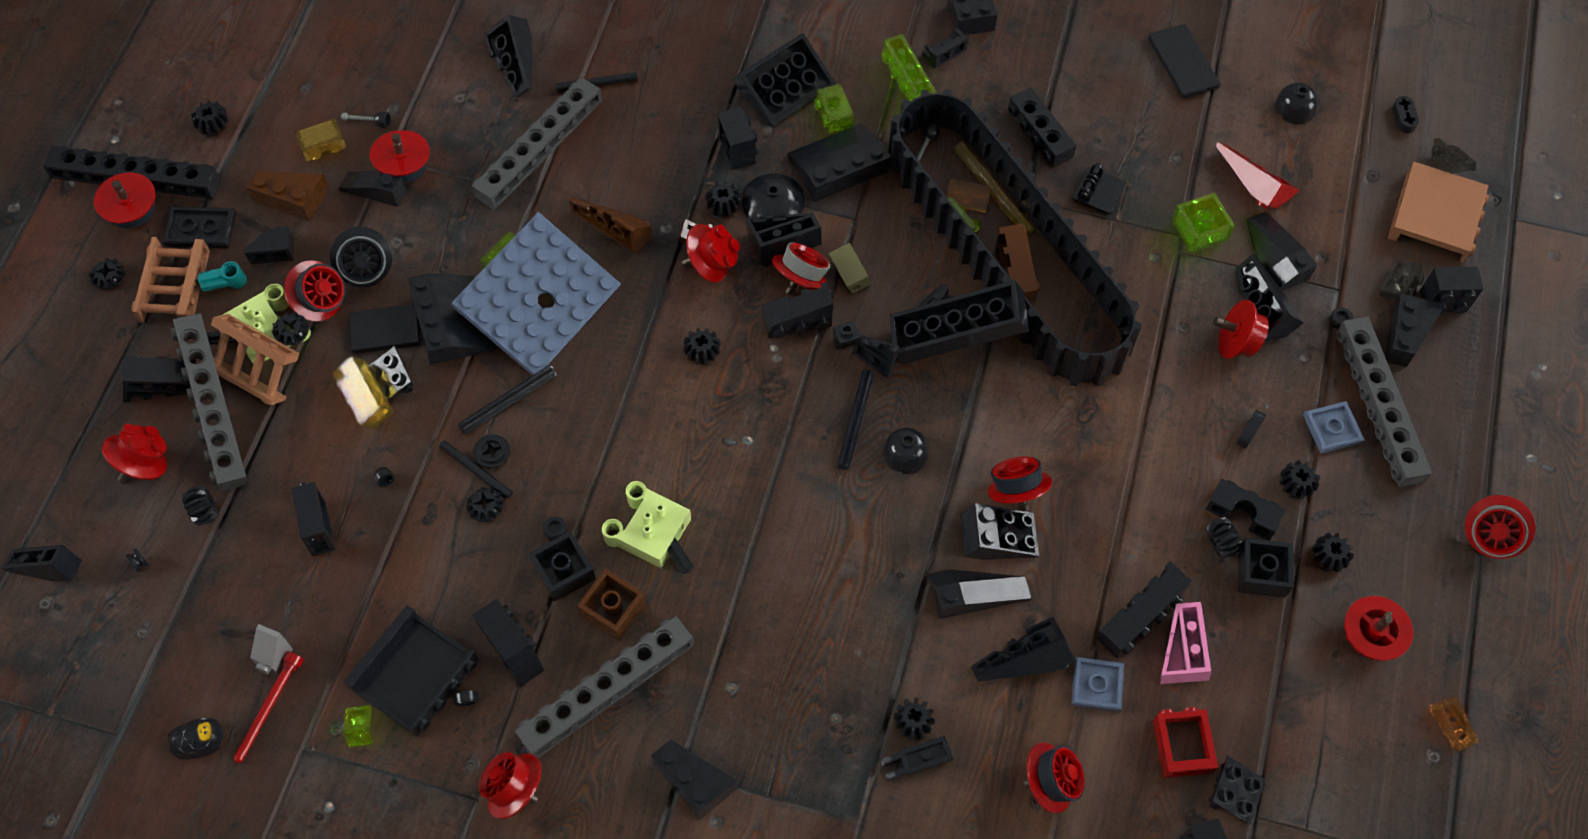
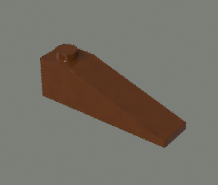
M574 197L569 199L572 213L636 255L652 239L651 225L645 219Z

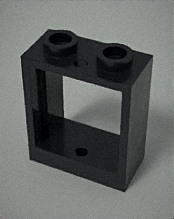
M304 482L291 488L300 537L311 555L315 556L336 550L327 503L316 483Z

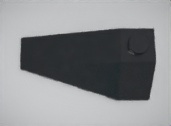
M508 15L484 34L488 53L497 61L498 64L496 66L499 70L503 71L505 81L514 96L519 98L531 89L532 36L527 19Z
M1266 211L1247 219L1251 240L1256 248L1255 255L1282 291L1311 278L1317 267L1307 250Z
M953 569L928 574L939 619L1031 600L1030 591L1024 576Z
M1054 617L1029 627L1025 630V636L1017 641L1014 638L1007 642V648L1001 652L993 651L972 665L971 668L977 682L1054 672L1074 663L1075 659L1067 640Z

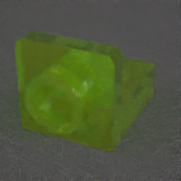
M370 705L345 709L343 733L349 747L373 743L370 731L372 720Z

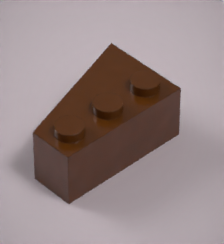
M256 171L246 187L253 202L308 221L311 220L329 190L324 174Z
M1025 224L1000 227L994 250L997 262L1012 281L1015 280L1024 290L1027 300L1033 302L1036 300L1037 292H1040V285L1035 277Z

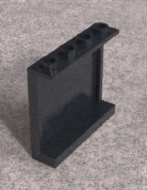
M406 605L343 682L352 692L417 737L420 732L423 733L427 730L436 712L439 713L443 710L447 703L446 700L451 693L458 691L467 673L470 674L474 671L478 664V657L474 650H467L422 619L413 608Z

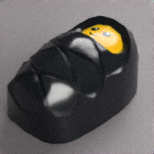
M199 718L180 725L168 734L170 752L179 760L194 759L212 754L219 750L223 739V728L213 718Z

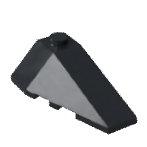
M1254 254L1236 267L1239 287L1243 292L1244 300L1252 301L1256 306L1257 313L1265 316L1268 320V333L1264 342L1287 337L1304 323L1294 306Z

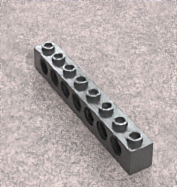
M582 77L572 83L569 89L562 96H559L556 102L549 109H546L543 115L536 122L532 123L529 129L522 136H519L515 143L505 150L501 157L491 164L481 177L474 181L472 189L475 198L495 210L602 102L600 89Z
M201 313L173 319L174 327L170 328L173 341H178L179 348H175L178 361H183L185 368H181L184 382L189 381L190 388L186 389L189 401L195 402L196 408L192 409L195 423L200 422L202 429L198 430L200 442L206 443L207 450L203 451L206 464L211 463L213 471H209L212 485L217 484L218 491L247 485L244 467ZM189 339L196 340V342L192 344L186 343V341ZM194 359L202 360L198 364L191 363ZM199 379L207 380L205 384L196 383ZM206 399L213 401L209 405L202 404V401ZM210 420L219 421L216 425L207 424ZM216 440H222L225 442L221 446L213 445V442H215ZM221 461L230 462V465L227 467H220L218 464Z
M1369 316L1345 320L1337 331V339L1342 343L1345 359L1349 362L1352 369V377L1357 381L1361 399L1365 401L1367 415L1372 420L1375 427V435L1382 444L1383 455L1391 467L1392 478L1396 480L1399 488L1425 483L1432 475L1431 468Z
M677 616L664 620L656 631L646 633L639 639V643L632 648L629 646L622 650L618 658L601 665L597 673L592 676L587 675L573 690L568 689L559 696V700L552 705L547 704L543 706L535 717L522 721L518 725V729L515 730L518 739L528 753L539 758L694 646L692 635ZM663 639L671 641L670 644L665 647L658 645V643ZM643 653H648L651 655V657L646 661H641L638 659L639 656ZM624 667L631 669L627 675H621L619 671ZM607 681L611 683L608 689L602 690L599 688L602 682ZM583 696H589V697H591V699H590V701H589L588 703H586V704H580V703H579V699H580L581 697H583ZM564 710L571 712L565 719L558 718L559 713ZM542 725L550 726L548 732L544 734L538 733V729Z

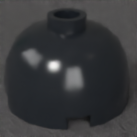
M1296 82L1289 84L1279 93L1275 102V110L1277 114L1279 111L1282 119L1286 122L1304 124L1307 120H1311L1316 113L1319 104L1317 93L1311 86L1305 83Z
M905 427L897 429L889 435L885 442L883 455L885 462L892 470L895 471L896 469L901 471L902 474H912L925 466L928 460L929 446L927 439L921 432Z

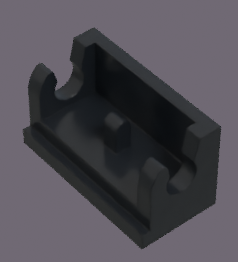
M954 28V33L950 34V37L932 47L929 44L924 46L925 50L922 51V55L935 69L967 51L969 37L964 35L960 29Z

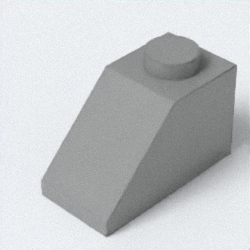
M258 624L250 658L256 664L255 668L265 674H269L270 671L279 674L282 669L284 655L287 651L292 652L293 649L281 633Z

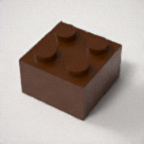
M605 568L577 608L580 617L619 641L647 602L644 592Z

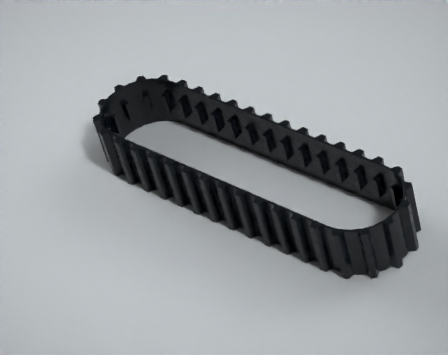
M945 89L943 93L930 94L927 90H922L920 97L912 101L904 99L901 102L900 115L892 116L888 150L891 153L890 170L891 172L899 173V185L901 188H910L912 191V202L921 203L924 206L922 215L925 218L934 219V230L936 233H945L947 236L946 246L949 249L956 248L959 251L958 261L960 264L968 263L972 268L970 277L973 280L980 279L984 284L983 289L1012 281L905 145L904 137L912 131L924 128L927 123H933L938 127L952 130L969 143L1112 320L1121 334L1120 345L1107 352L1084 353L1072 349L1053 333L1025 297L1029 331L1021 333L1020 341L1022 344L1030 343L1034 348L1033 358L1035 360L1043 359L1050 367L1048 374L1051 377L1059 374L1069 379L1071 386L1077 387L1080 382L1091 381L1096 386H1100L1103 384L1105 377L1111 373L1120 375L1128 356L1132 353L1142 325L1135 320L1139 304L1137 301H1130L1125 294L1127 288L1125 283H1116L1113 280L1112 274L1114 270L1111 266L1103 267L1098 261L1100 257L1098 250L1090 251L1086 247L1087 237L1084 234L1077 235L1073 231L1074 221L1071 218L1064 219L1060 215L1061 205L1059 203H1050L1047 199L1049 192L1047 188L1037 187L1035 184L1036 175L1033 172L1026 173L1023 170L1024 160L1021 157L1014 158L1010 154V143H1001L998 139L999 130L997 127L989 128L987 126V115L984 112L977 113L972 108V100L970 98L962 100L952 96L951 90Z

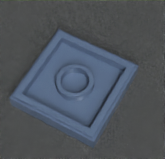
M1347 401L1305 411L1303 414L1320 454L1359 445L1365 441Z
M1076 657L1071 706L1121 712L1124 663Z

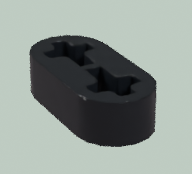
M1399 96L1392 107L1397 127L1401 132L1412 133L1419 123L1414 102L1407 96Z
M1256 409L1236 444L1246 449L1265 419L1266 414Z

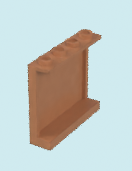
M1413 162L1405 177L1388 239L1396 241L1400 234L1460 253L1462 254L1460 262L1464 263L1468 256L1473 255L1476 244H1473V242L1480 233L1481 228L1478 227V223H1481L1485 214L1482 208L1486 206L1489 195L1486 194L1489 185Z

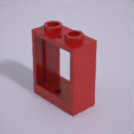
M1189 707L1181 712L1165 709L1156 715L1153 725L1164 778L1213 774L1219 768L1206 709L1198 710V707ZM1198 720L1206 759L1173 762L1166 723Z

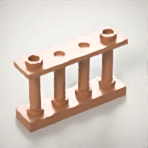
M152 237L151 243L146 249L147 258L136 299L132 302V313L140 323H144L147 313L176 314L178 318L195 315L201 290L198 274L206 270L210 254L208 246L204 239H195L194 245L190 249L163 248L157 237ZM161 257L190 258L189 265L185 268L159 266ZM156 275L185 276L184 284L181 286L154 285ZM151 294L181 295L179 303L176 305L149 304Z
M230 314L213 317L211 326L217 328L221 333L215 356L213 357L217 374L260 398L265 404L274 405L285 401L287 396L276 391L283 366L296 362L299 353ZM230 336L239 343L233 365L223 361ZM248 346L256 352L250 376L241 371ZM265 356L274 362L268 386L259 381Z

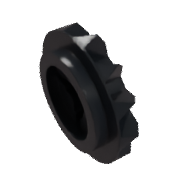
M106 258L102 262L98 260L96 266H91L92 271L89 273L91 283L96 288L111 289L123 281L126 273L125 267L116 258L113 260ZM109 269L110 272L107 273V276H106V279H105V276H104L102 273H105L106 270Z
M296 311L295 313L286 312L285 315L278 316L275 323H272L274 338L288 346L302 342L309 332L307 320ZM285 324L293 325L296 333L287 330Z
M490 434L476 442L473 455L480 466H484L487 469L491 467L499 468L501 464L506 463L508 456H510V446L502 436ZM490 445L496 451L495 458L488 454Z
M481 487L477 491L473 490L471 496L467 498L466 508L468 514L479 522L494 520L501 514L504 507V501L500 492H497L492 487ZM483 497L487 499V502H491L487 504L486 511L482 505H478L482 503Z

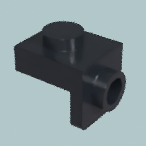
M854 321L833 327V343L836 350L853 345L856 341L861 340V335Z

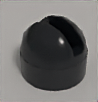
M380 467L374 473V480L379 487L389 486L395 479L393 473L387 467Z

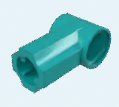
M232 261L225 263L221 268L200 272L198 274V282L203 292L229 286L233 289H239L246 284L247 277L240 266Z

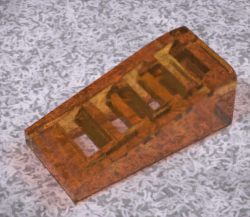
M1457 696L1445 698L1428 706L1456 752L1479 742ZM1448 707L1450 711L1445 712L1444 708ZM1454 716L1456 720L1450 722L1449 718ZM1460 725L1462 729L1455 731L1454 727ZM1466 734L1468 738L1459 741L1458 737Z

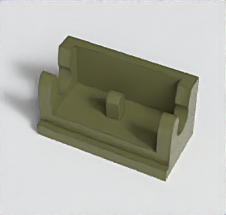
M850 243L828 253L851 293L871 286L869 276Z

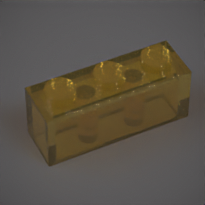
M351 356L333 372L337 380V386L343 391L346 403L352 408L356 415L355 419L361 426L375 429L394 413L365 360Z

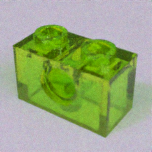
M841 84L818 89L817 98L814 99L817 111H821L823 126H827L829 133L832 134L853 127L854 114Z

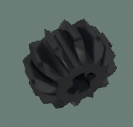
M208 100L206 104L200 102V107H193L194 112L191 114L192 124L202 135L208 133L212 136L214 132L220 134V129H226V124L229 122L227 111L217 101L212 103Z
M725 180L723 184L716 182L715 186L709 187V192L705 194L707 208L711 209L713 215L719 213L721 218L723 214H727L730 217L731 212L737 213L738 206L741 204L740 191L735 189L734 183L728 185Z
M699 327L696 329V333L689 331V337H685L683 347L689 361L695 359L696 365L700 361L707 365L708 359L715 361L716 355L720 354L721 345L715 331L709 333L708 328L701 331Z
M1300 460L1294 464L1290 462L1280 473L1281 479L1279 484L1285 486L1283 492L1289 491L1291 498L1295 495L1300 500L1304 499L1305 496L1309 498L1319 488L1320 475L1315 474L1316 467H1308L1309 461L1302 465Z
M199 485L182 493V502L187 515L190 516L191 521L197 526L211 523L214 519L218 518V508L213 500V496H211L206 487Z
M1225 517L1217 518L1207 524V537L1218 556L1224 559L1232 557L1241 551V538L1229 519Z
M1328 532L1323 537H1318L1315 541L1316 544L1312 547V552L1315 553L1312 560L1319 561L1318 568L1325 566L1327 572L1333 569L1338 573L1342 568H1347L1350 565V561L1354 558V554L1351 552L1353 545L1346 544L1347 538L1340 539L1339 532L1335 533L1334 536Z
M917 697L913 703L909 699H905L904 705L898 704L896 708L898 712L893 715V719L897 721L894 725L895 729L903 728L900 735L904 737L909 733L911 741L914 740L915 734L920 739H923L924 732L930 734L932 731L930 725L935 724V719L931 717L934 714V710L926 709L927 701H924L921 705L918 704L919 698ZM913 715L914 718H919L918 722H915L914 719L910 720V716Z

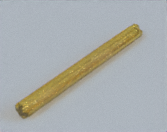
M964 142L956 144L955 152L1014 225L1025 224L1027 237L1031 235L1034 231L1033 226Z

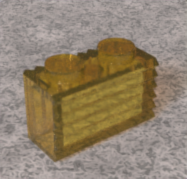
M335 119L295 132L306 161L310 159L316 160L322 155L336 153L342 148H346Z

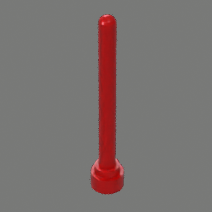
M289 651L284 655L282 659L283 669L234 756L236 763L243 762L291 673L295 672L296 669H300L304 659Z

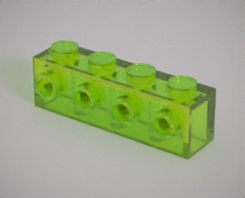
M903 34L885 39L883 52H881L882 60L885 64H888L891 76L896 78L900 92L905 94L907 100L912 101L920 97L922 90H927L930 94L937 93Z

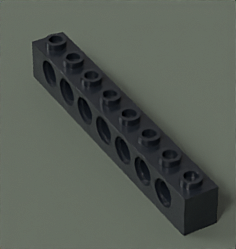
M51 146L43 164L44 169L52 179L101 185L114 175L131 172L147 177L152 182L155 192L214 199L221 179L215 166L208 164L199 165L186 161L176 162L168 159H152L147 156L137 157L128 154H113L107 151H90L85 148L74 149L67 146Z

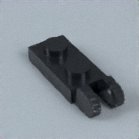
M941 736L900 750L897 754L886 757L880 762L882 767L901 760L903 768L886 774L887 781H892L905 775L910 776L951 762L954 758L946 737Z

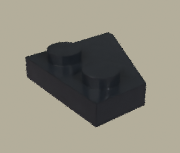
M861 335V340L856 341L852 354L887 378L893 371L900 347Z

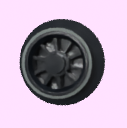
M353 227L340 233L334 240L330 249L331 267L340 273L345 283L355 287H368L377 284L388 274L392 265V250L386 238L376 230L368 227Z

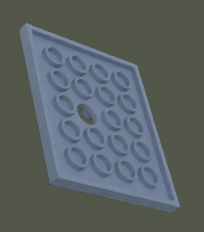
M538 212L455 298L451 306L531 375H534L549 365L618 289L621 283ZM543 293L550 294L554 299L553 307L542 308L538 304V296Z

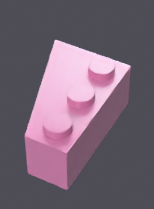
M1201 602L1176 604L1160 684L1210 680L1211 666Z

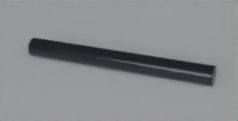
M633 72L585 80L595 86L635 81L637 80V73ZM576 81L556 83L557 92L568 90L571 84Z
M443 440L440 443L439 448L497 492L499 491L505 498L509 499L512 496L513 491L447 441Z

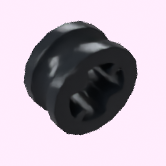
M135 548L132 554H126L125 556L133 567L140 572L142 566L147 567L149 564Z

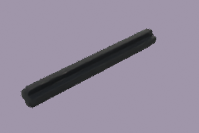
M551 365L546 366L459 422L460 430L467 434L554 378L557 375L555 369Z
M864 369L862 371L837 463L839 469L848 470L850 467L874 377L872 370Z

